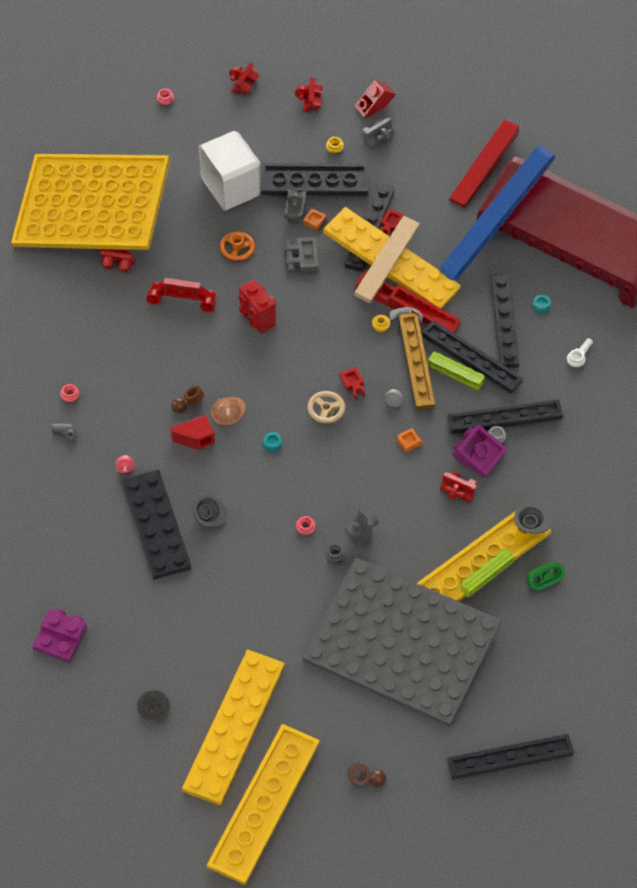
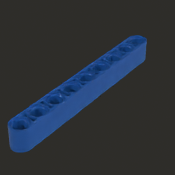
M538 145L440 266L439 271L452 281H457L552 164L555 159L553 153L542 145Z

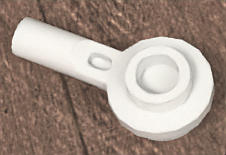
M586 339L580 349L572 350L567 356L568 364L573 367L583 366L585 363V353L593 344V341Z

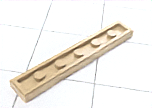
M406 216L402 217L359 284L354 296L368 303L372 302L419 228L420 223Z

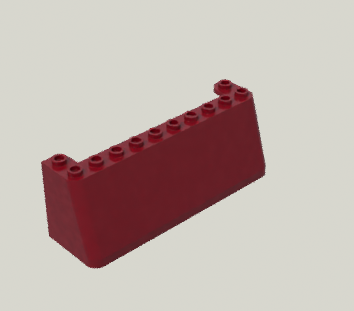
M519 157L511 158L479 209L477 220L525 160ZM545 171L498 231L510 235L512 238L518 239L528 246L534 247L579 271H583L593 278L607 283L609 286L619 289L618 297L620 302L634 309L637 304V214Z

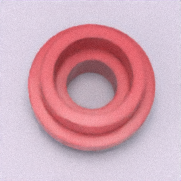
M161 89L157 94V101L160 104L168 105L174 100V95L169 89Z
M73 384L65 385L60 392L62 400L65 402L76 401L79 398L78 388Z
M120 456L115 464L116 470L120 473H129L135 468V462L130 456Z
M303 516L296 522V530L302 535H310L315 530V522L309 516Z

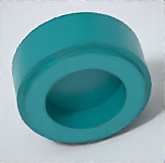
M546 295L536 296L533 299V309L538 313L548 312L551 308V299Z
M275 432L266 434L263 438L264 448L270 452L280 450L282 447V437Z

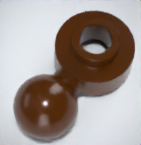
M199 386L189 388L185 392L184 398H175L172 401V409L180 413L186 409L187 404H199L204 397V392Z
M360 763L353 764L348 769V779L356 785H363L370 781L373 786L379 787L386 781L383 771L374 770L370 772L365 765ZM357 770L361 772V775L358 778L355 777V772Z

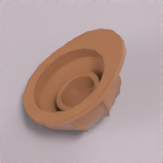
M238 397L218 399L212 405L211 417L220 425H233L244 415L246 405Z

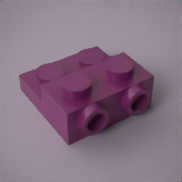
M478 424L474 428L469 427L463 434L466 437L463 442L459 440L454 445L453 449L455 451L452 456L465 467L471 466L484 478L507 448Z
M49 609L40 625L41 631L32 646L33 650L70 663L87 631L86 622L77 615H74L73 618L67 616L61 609H55L54 611Z

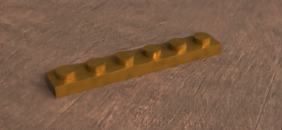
M417 313L399 315V324L416 410L434 409L435 401Z

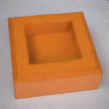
M311 209L303 219V225L319 231L327 220V215Z
M413 428L396 436V441L405 453L422 445V440Z

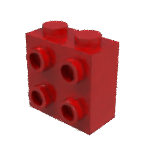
M253 279L239 287V311L242 316L248 318L252 328L257 329L261 334L276 326L277 304L275 299L266 293L264 286L258 284Z

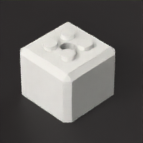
M232 131L199 145L201 178L223 210H228L260 195V162L239 132Z

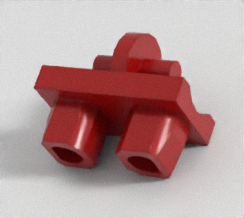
M250 62L244 72H242V67L240 66L230 69V80L232 82L237 81L231 91L232 93L236 94L239 91L247 95L252 85L245 80L254 84L260 75L253 70L254 64Z
M311 77L309 85L306 87L302 84L295 89V96L300 101L304 100L303 111L308 112L310 108L319 110L322 104V99L317 97L321 96L323 86L315 84L316 78Z
M101 249L100 253L103 268L112 269L114 261L120 262L118 269L127 273L131 265H135L136 259H134L133 254H128L129 250Z
M454 471L450 474L445 472L442 477L440 490L449 493L450 500L454 501L458 497L471 503L475 495L477 482L472 479L465 481L460 478L459 473Z

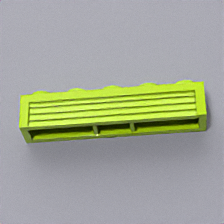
M433 352L428 359V367L479 391L484 384L485 376L467 368L440 353Z
M507 548L499 551L496 557L490 558L486 565L483 564L477 572H473L468 579H464L461 582L460 590L468 598L514 563L515 556Z

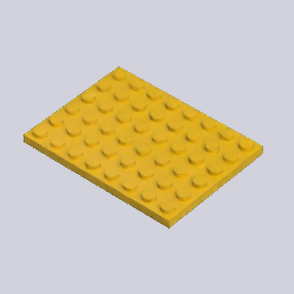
M35 154L13 233L12 246L149 250L171 160L169 155Z

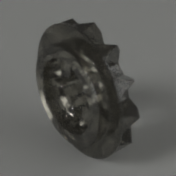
M148 691L137 702L138 714L142 716L143 720L147 719L150 722L154 720L160 721L164 716L167 717V713L170 710V701L160 691ZM155 700L159 708H155V711L152 712L151 707L148 706H152Z

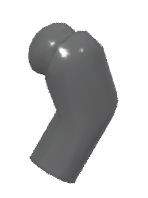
M53 423L52 433H62L69 441H74L77 438V431L71 424Z

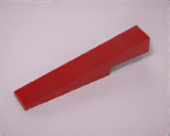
M506 119L502 121L450 196L449 201L463 208L466 207L498 166L502 155L519 134L518 125Z
M364 271L357 281L354 291L358 288L367 271ZM384 281L373 299L393 309L403 307L414 308L423 315V323L429 325L434 320L452 333L455 332L461 323V320L400 285H397L395 288Z

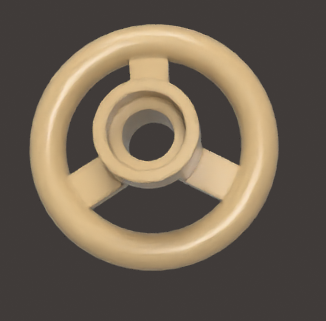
M322 391L310 398L307 408L314 420L320 423H333L343 416L345 402L341 396L334 392ZM321 397H332L337 401L332 403L324 402ZM314 402L319 405V416L313 410ZM340 407L339 412L334 416V409Z

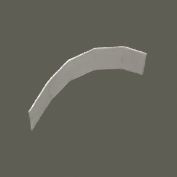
M403 307L390 311V320L398 318L399 315L412 314L413 310L419 314L418 320L422 324L423 315L414 308Z

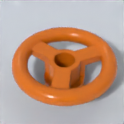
M231 232L221 239L219 249L225 258L232 261H242L254 253L255 242L250 235L244 232ZM226 242L232 246L233 251L231 254L225 250ZM250 247L247 253L237 256L242 248Z

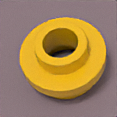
M331 137L326 143V149L331 153H339L344 147L339 137Z
M377 315L372 320V326L377 332H385L390 327V319L385 315Z

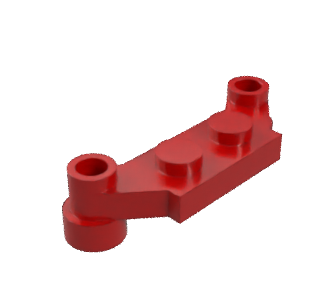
M165 278L160 283H153L146 296L147 302L153 305L159 304L162 296L201 301L200 308L207 313L213 312L216 305V293L206 290L201 286V283Z

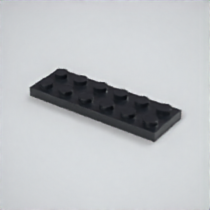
M262 163L261 194L288 195V190L298 192L305 191L306 195L368 196V164Z
M155 470L122 479L124 491L153 580L191 570V563L160 471Z

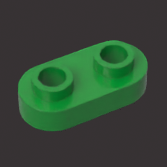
M549 562L530 571L526 579L527 584L534 590H542L561 581L565 575V568L558 562Z

